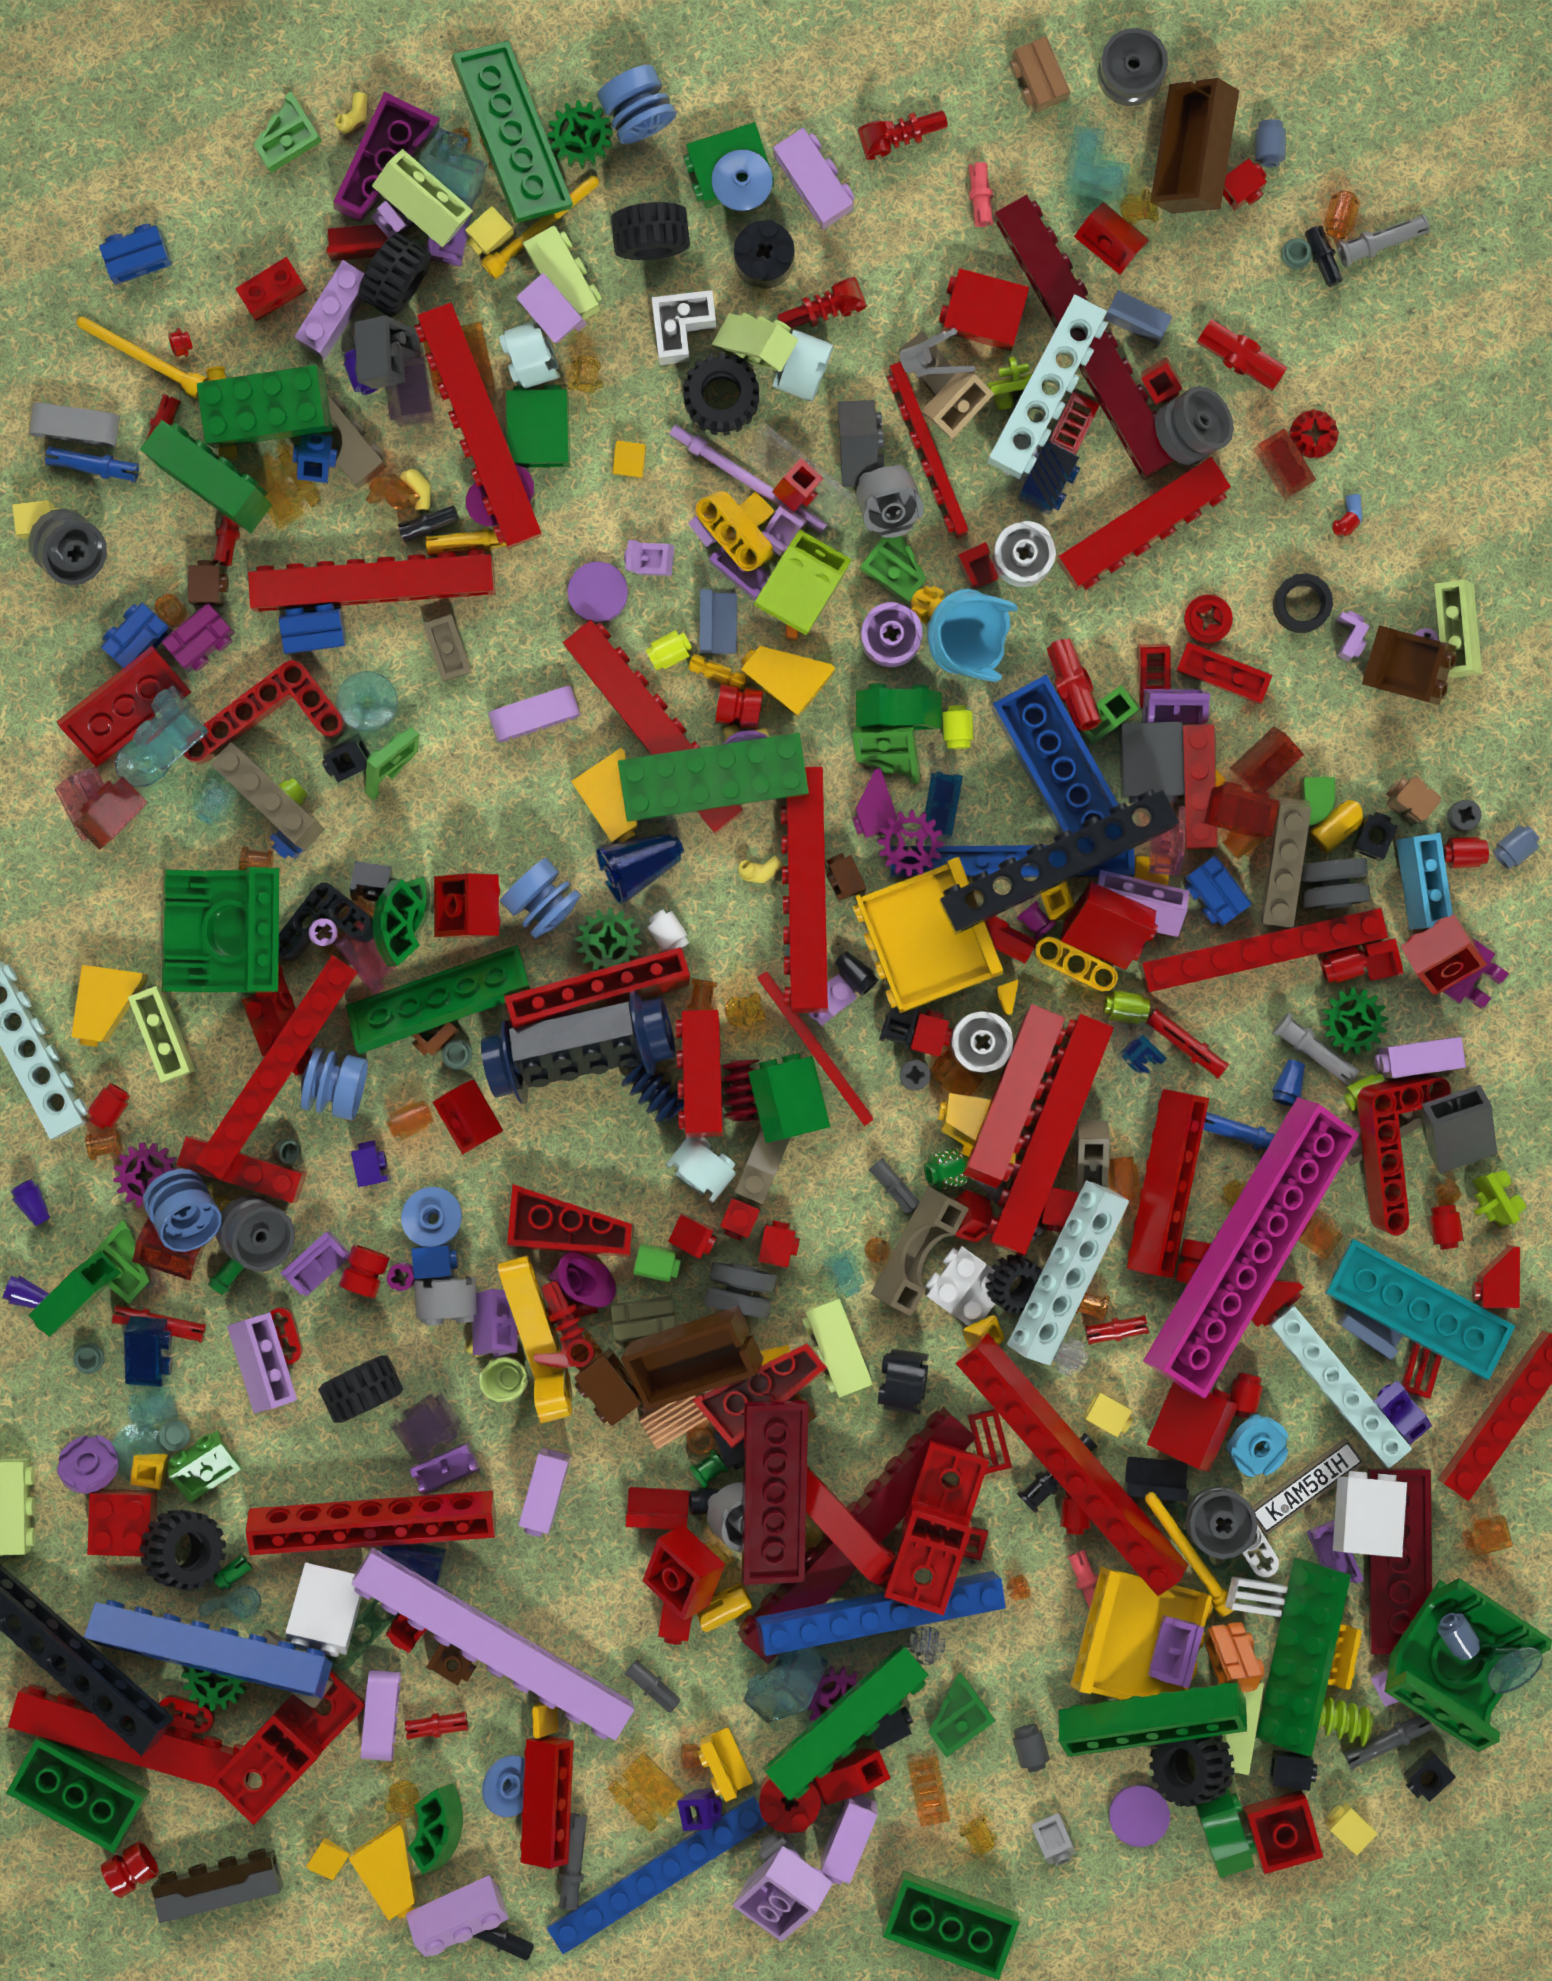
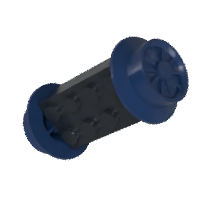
M636 991L630 992V1004L625 1002L511 1028L509 1021L504 1020L501 1025L500 1034L481 1039L484 1071L493 1096L498 1098L513 1094L521 1104L527 1103L529 1087L540 1088L555 1081H571L586 1074H602L609 1069L617 1067H633L639 1062H643L649 1075H654L657 1061L674 1058L676 1055L673 1031L664 1000L660 997L643 1001Z

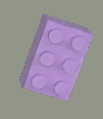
M782 1846L749 1876L732 1906L782 1942L817 1912L833 1882L826 1878L821 1870L811 1867L804 1862L795 1851Z

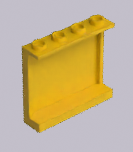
M959 857L948 860L946 865L925 872L922 875L914 876L860 897V894L855 896L857 904L852 906L858 923L865 922L868 933L863 934L869 951L875 950L879 961L874 963L880 980L887 979L890 989L885 991L891 1008L897 1007L899 1013L1003 974V968L985 922L955 935L939 903L940 898L944 897L942 893L944 890L957 884L961 888L969 885ZM974 894L967 895L965 898L966 904L970 908H979Z
M1101 1566L1070 1686L1079 1692L1087 1694L1092 1692L1120 1700L1129 1699L1132 1696L1144 1697L1158 1695L1166 1691L1178 1692L1188 1690L1189 1688L1158 1680V1678L1148 1675L1163 1615L1194 1622L1205 1627L1206 1619L1210 1618L1213 1609L1212 1596L1202 1591L1174 1585L1160 1596H1157L1139 1575ZM1204 1631L1201 1638L1199 1649L1203 1647L1205 1641ZM1195 1662L1191 1679H1193L1197 1673V1662Z

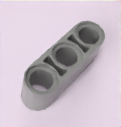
M33 403L29 434L44 438V435H47V439L74 442V439H76V443L104 446L105 443L106 447H116L120 416L103 411Z

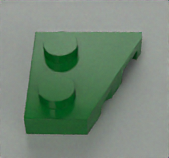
M962 1672L957 1674L928 1732L946 1758L996 1721Z

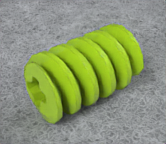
M1325 1697L1318 1730L1321 1726H1324L1325 1736L1329 1737L1332 1730L1335 1729L1338 1740H1341L1346 1732L1348 1733L1349 1743H1353L1356 1736H1360V1745L1364 1747L1372 1730L1373 1713L1371 1712L1370 1714L1369 1708L1366 1706H1362L1358 1710L1355 1703H1350L1346 1707L1345 1701L1341 1699L1337 1700L1334 1704L1332 1697Z

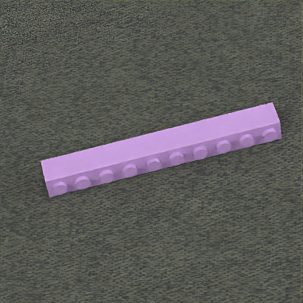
M373 1547L352 1579V1585L356 1587L354 1591L368 1600L371 1597L382 1602L381 1607L393 1615H397L399 1612L409 1618L407 1622L420 1631L426 1628L435 1634L434 1639L448 1647L450 1644H453L461 1649L460 1654L472 1662H476L477 1659L487 1665L486 1669L493 1675L500 1678L503 1675L513 1680L512 1684L524 1693L534 1692L540 1696L539 1701L552 1709L555 1706L566 1711L565 1716L577 1724H581L583 1721L592 1727L591 1731L604 1740L610 1737L616 1741L635 1710L634 1702Z

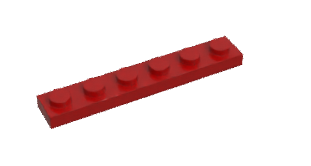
M901 361L890 365V375L886 376L888 386L892 394L897 392L901 403L897 404L902 420H909L913 431L908 434L914 449L920 448L924 459L920 460V464L925 477H932L935 487L931 489L937 506L942 504L946 515L942 517L946 530L949 534L954 532L956 539L966 536L969 529Z

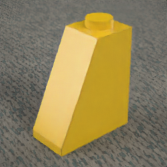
M759 646L756 651L751 648L740 661L744 665L741 668V673L746 675L748 679L797 718L836 672V667L832 664L764 646Z
M622 747L571 781L611 842L614 844L619 841L621 845L636 835L633 830L638 828L637 821L627 822L618 765V760L627 759Z
M82 965L71 1037L80 1038V1045L98 1047V1041L107 1042L131 1006L128 997L140 992L147 981L148 974Z
M949 1093L946 1100L940 1102L937 1120H942L941 1131L972 1149L991 1100ZM1013 1153L1009 1162L1011 1164L1015 1163V1153Z
M401 1819L354 1850L348 1858L388 1921L395 1916L401 1919L408 1912L414 1910L413 1904H415L418 1897L412 1857L407 1849L410 1844L407 1825L404 1819Z

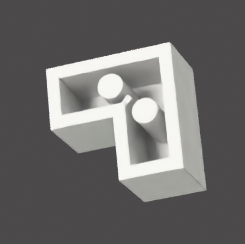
M712 290L652 297L660 365L690 362L687 332L717 329Z

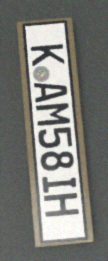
M1342 1439L1254 1504L1252 1508L1256 1513L1257 1524L1266 1535H1269L1337 1484L1338 1476L1347 1477L1349 1471L1357 1470L1365 1462L1348 1439Z

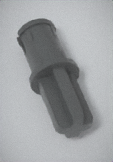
M881 1158L868 1169L886 1189L884 1193H889L905 1213L909 1214L917 1208L919 1200L903 1183L904 1178H899L884 1158Z
M638 1659L624 1673L645 1691L643 1695H649L667 1712H672L678 1706L680 1698L660 1681L661 1676L656 1677Z

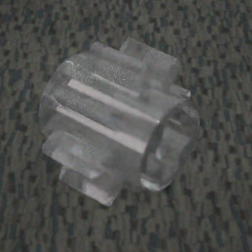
M1071 1336L1068 1337L1067 1342L1062 1340L1053 1358V1361L1056 1362L1054 1368L1067 1376H1071L1073 1371L1082 1372L1089 1357V1352L1083 1350L1085 1344Z
M922 1626L916 1632H911V1637L907 1641V1650L910 1653H914L913 1657L919 1664L931 1665L936 1662V1659L941 1660L942 1653L945 1652L946 1639L939 1638V1631L935 1628Z

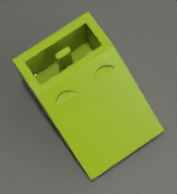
M799 529L753 605L807 636L841 583L852 559Z

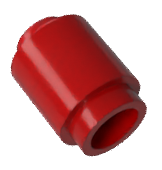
M1479 837L1448 838L1446 844L1442 845L1445 863H1447L1450 869L1474 868L1488 863L1489 846L1487 840H1480Z
M1355 946L1328 954L1326 959L1320 960V966L1327 983L1335 982L1337 984L1363 975L1364 968L1368 967L1363 950H1357Z
M110 1082L107 1088H102L88 1108L87 1113L91 1115L88 1120L103 1130L106 1126L113 1128L129 1105L127 1101L130 1095L122 1088Z
M1455 1204L1432 1207V1215L1429 1216L1433 1245L1440 1244V1250L1458 1248V1242L1464 1241L1460 1212H1456Z
M1238 1372L1237 1379L1233 1378L1229 1400L1238 1404L1235 1416L1248 1419L1251 1413L1257 1414L1263 1385H1261L1262 1377Z
M1065 1490V1497H1062L1060 1527L1066 1528L1067 1534L1084 1535V1529H1091V1519Z

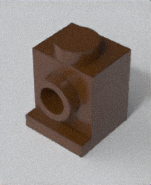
M841 853L826 860L831 871L826 874L833 891L839 888L841 892L836 895L838 902L866 890L852 855L845 857Z
M440 1643L426 1668L430 1671L433 1670L458 1686L461 1680L466 1682L469 1680L477 1666L460 1654L461 1649L453 1644H450L448 1647ZM449 1660L457 1661L458 1668L455 1670L450 1669L447 1666V1662Z

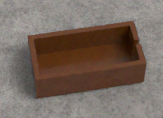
M1219 78L1197 80L1196 83L1189 81L1169 84L1150 203L1171 214L1221 209L1240 90Z
M739 1306L630 1341L621 1356V1360L646 1411L756 1376L764 1358L753 1335L747 1336L750 1329Z

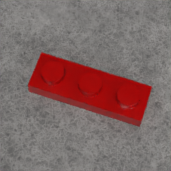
M1189 642L1186 643L1175 671L1257 704H1262L1273 676Z

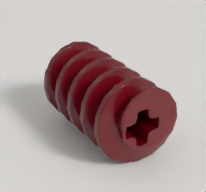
M759 1059L730 1060V1062L721 1065L722 1070L730 1072L729 1075L722 1077V1082L731 1084L730 1087L722 1090L723 1094L731 1096V1099L723 1102V1106L732 1108V1111L724 1114L725 1119L732 1120L733 1122L760 1120L759 1117L753 1116L758 1110L756 1104H753L755 1098L748 1074L749 1071L757 1070L751 1067V1065L759 1062Z

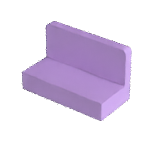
M544 273L517 295V300L554 343H558L574 328L579 332L587 325L586 321Z

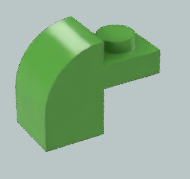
M1123 684L1097 702L1102 722L1097 727L1088 731L1085 730L1083 733L1094 745L1141 709Z
M1304 777L1300 780V800L1309 801L1312 808L1309 827L1324 820L1331 812L1335 802V777ZM1277 802L1270 804V816H1275Z

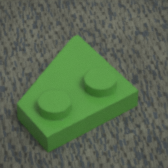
M902 535L893 538L882 537L859 568V570L906 605L911 602L914 593L927 580L921 566L915 561V555L911 547L907 546Z
M914 726L854 728L852 736L856 761L868 766H876L881 768V771L891 775L893 772L911 778L909 782L913 784L920 783L921 773Z
M124 1219L90 1257L101 1250L119 1269L121 1274L108 1286L128 1304H131L151 1282V1278L130 1226Z

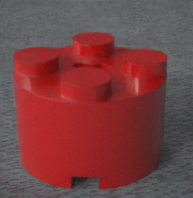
M766 1775L759 1792V1807L764 1821L773 1829L783 1833L805 1831L816 1820L820 1811L821 1797L814 1779L808 1783L810 1788L803 1796L798 1799L795 1798L796 1801L787 1804L784 1798L786 1796Z

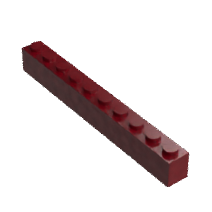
M1026 194L996 211L993 220L1057 329L1074 294L1087 300L1085 296L1088 295V291L1082 280H1076L1071 272L1073 265L1067 254H1061L1057 248L1056 243H1058V239L1050 226L1046 228L1041 220L1043 213L1040 206L1035 200L1031 202ZM1074 328L1070 331V335L1074 340L1083 341L1086 339V334L1082 329ZM1104 330L1101 338L1094 337L1089 346L1094 351L1087 365L1080 364L1078 368L1142 480H1145L1175 463V460L1167 454L1159 442L1155 428L1157 412L1155 410L1151 412L1146 403L1148 396L1141 384H1135L1131 377V374H1133L1131 365L1125 357L1121 359L1116 351L1118 344L1115 337L1110 331L1106 333Z
M945 1407L940 1411H935L927 1419L923 1430L909 1438L905 1445L906 1448L902 1453L888 1461L885 1471L881 1476L867 1484L864 1494L857 1502L850 1503L846 1508L881 1543L906 1515L930 1440L965 1451L976 1437ZM825 1533L822 1536L823 1539L816 1547H811L805 1552L804 1582L781 1583L774 1593L770 1592L763 1598L760 1604L761 1607L753 1616H747L740 1624V1630L737 1633L742 1642L768 1665L779 1653L768 1656L763 1653L759 1645L755 1617L825 1604L857 1569Z

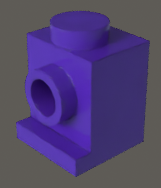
M375 1140L357 1144L358 1150L351 1151L358 1187L390 1181L391 1175H384L383 1169H388L385 1152H379Z
M713 1788L694 1790L677 1801L683 1831L708 1830L712 1828V1824L722 1818V1800L720 1796L716 1795ZM690 1806H695L697 1816L692 1818Z

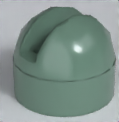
M278 1140L272 1148V1155L280 1163L292 1164L299 1156V1146L292 1140Z

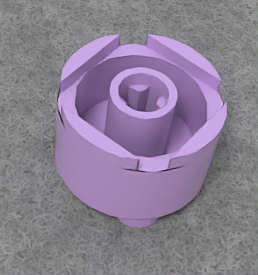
M895 602L883 603L873 608L866 616L861 629V645L867 657L876 665L888 668L899 667L908 663L918 652L922 640V625L916 613L910 608ZM887 629H891L893 633H899L896 636V641L891 642L889 638H884Z

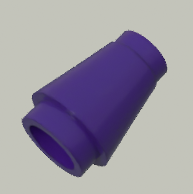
M32 1179L10 1190L13 1195L12 1201L32 1221L34 1226L50 1218L39 1184H35Z
M11 1275L2 1298L8 1300V1304L35 1309L50 1293L45 1292V1290L22 1276L17 1278Z

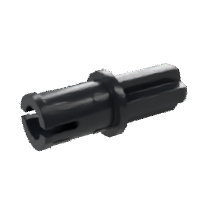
M1315 226L1307 230L1304 234L1312 249L1313 263H1318L1328 287L1338 285L1342 282V276L1334 259L1336 251L1331 249L1323 226Z
M450 506L431 514H427L425 511L419 517L399 523L398 529L403 541L408 542L428 533L433 535L435 529L457 522L459 515L455 506Z
M496 1927L492 1930H484L473 1935V1938L496 1947L497 1952L503 1950L523 1960L530 1958L534 1948L532 1942L509 1933L508 1928L503 1930Z

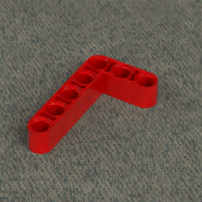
M291 660L280 665L187 736L182 742L181 751L183 756L189 761L196 764H204L224 750L230 742L236 741L292 697L316 729L327 738L334 739L340 737L345 732L346 721L310 672L301 663ZM294 668L300 669V680L296 683H289L287 680L288 672ZM268 687H276V698L271 702L264 701V690ZM317 692L320 696L319 703L315 707H307L305 703L307 695ZM245 705H251L253 708L252 716L247 720H241L239 717L240 709ZM330 716L337 717V728L330 732L325 731L324 721ZM221 723H226L229 728L228 734L222 739L216 738V727ZM196 742L204 744V752L199 757H193L191 754V747Z
M1429 1073L1411 1075L1365 1086L1358 1094L1357 1104L1370 1220L1375 1228L1391 1235L1399 1236L1408 1229L1410 1221L1398 1114L1422 1109V1104L1450 1095L1451 1087L1446 1079ZM1433 1084V1089H1432L1431 1093L1429 1094V1089H1430L1431 1085ZM1406 1090L1405 1098L1402 1100V1095ZM1379 1096V1102L1375 1106L1376 1098ZM1382 1126V1132H1381V1134L1378 1136V1131H1379L1380 1127ZM1386 1156L1385 1162L1381 1165L1383 1157ZM1389 1185V1189L1385 1194V1189ZM1392 1215V1219H1391V1221L1388 1223V1219H1389V1217Z
M807 1466L806 1513L868 1580L886 1589L896 1554L890 1548L878 1542Z

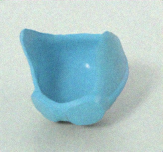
M961 589L949 594L936 607L928 622L927 638L934 661L940 668L949 673L991 682L1000 681L1002 675L993 669L998 666L1004 656V643L1006 635L1010 630L1008 611H1017V605L1011 601L983 594L972 589Z

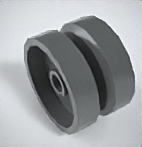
M1141 28L1124 29L1113 35L1104 47L1097 70L1098 82L1104 94L1113 102L1124 106H1137L1151 100L1159 91L1168 66L1167 51L1162 41L1152 32Z
M1203 386L1193 387L1182 393L1178 398L1164 404L1157 412L1155 419L1156 435L1162 448L1175 461L1185 465L1196 464L1207 458L1211 453H1215L1227 446L1232 440L1234 431L1232 415L1227 404L1217 393Z
M65 508L51 510L42 515L32 526L28 538L29 552L34 562L58 583L70 586L84 584L93 579L103 568L107 557L106 541L101 531L78 512Z
M1367 858L1303 864L1301 881L1306 884L1320 883L1321 886L1306 889L1302 892L1303 908L1323 907V909L1351 907L1352 904L1370 902L1369 885L1365 883L1350 884V880L1363 878L1368 874Z
M242 1196L230 1202L221 1212V1226L216 1234V1239L219 1247L244 1268L255 1272L268 1271L280 1265L289 1256L294 1245L295 1229L291 1219L281 1209L266 1199L257 1196Z
M712 1262L709 1278L714 1282L727 1286L726 1288H707L704 1305L721 1310L739 1306L743 1315L761 1318L769 1317L772 1302L768 1298L754 1295V1292H773L777 1275L760 1271L759 1268L748 1265Z
M1222 1486L1205 1488L1195 1494L1187 1505L1184 1516L1186 1531L1192 1542L1208 1556L1219 1559L1233 1558L1245 1552L1254 1541L1257 1531L1256 1513L1250 1503L1233 1489ZM1221 1517L1225 1522L1222 1526L1218 1527L1216 1520Z

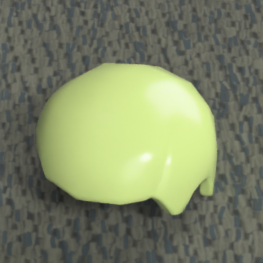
M508 1355L493 1358L479 1374L480 1389L488 1399L496 1402L513 1401L523 1393L527 1386V1369L519 1359Z

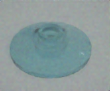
M362 671L349 676L342 683L337 693L338 712L346 724L359 731L371 732L385 727L393 719L398 706V697L393 684L385 676L372 671ZM365 698L372 699L373 706L371 708H364L361 703Z
M154 732L138 734L118 751L115 760L117 775L124 783L132 787L152 785L162 779L169 771L173 762V748L170 742L161 734Z
M133 1422L123 1426L115 1433L111 1443L119 1456V1467L116 1473L129 1482L131 1481L132 1451L134 1448H139L142 1451V1455L168 1454L169 1461L170 1450L165 1449L160 1443V1429L150 1423Z
M1524 1647L1509 1654H1503L1488 1676V1686L1496 1693L1510 1692L1523 1686L1539 1671L1543 1662L1541 1652L1534 1647Z

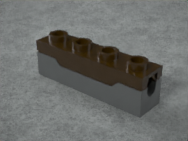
M265 1848L257 1849L247 1853V1858L236 1860V1856H229L218 1860V1865L207 1867L206 1863L189 1867L188 1873L177 1875L176 1871H170L159 1875V1880H156L151 1886L159 1923L280 1893L283 1888V1882L275 1851L266 1853Z

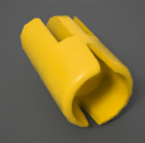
M1347 800L1309 831L1310 837L1323 852L1330 853L1362 825L1363 812L1360 804L1354 800Z
M738 1582L714 1594L709 1607L698 1612L697 1617L702 1630L709 1632L753 1610V1605L744 1585Z

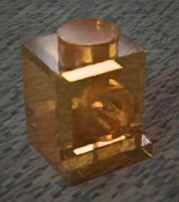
M1497 1513L1494 1514L1495 1521H1491V1518L1473 1521L1472 1527L1462 1531V1538L1466 1549H1471L1474 1554L1480 1556L1513 1547L1506 1517Z

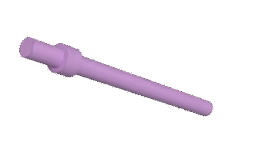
M674 425L669 435L688 446V451L697 457L703 456L777 506L784 504L772 493L774 488L708 446V441L699 435L694 437L678 425ZM801 506L795 511L807 520L806 525L822 534L827 523Z

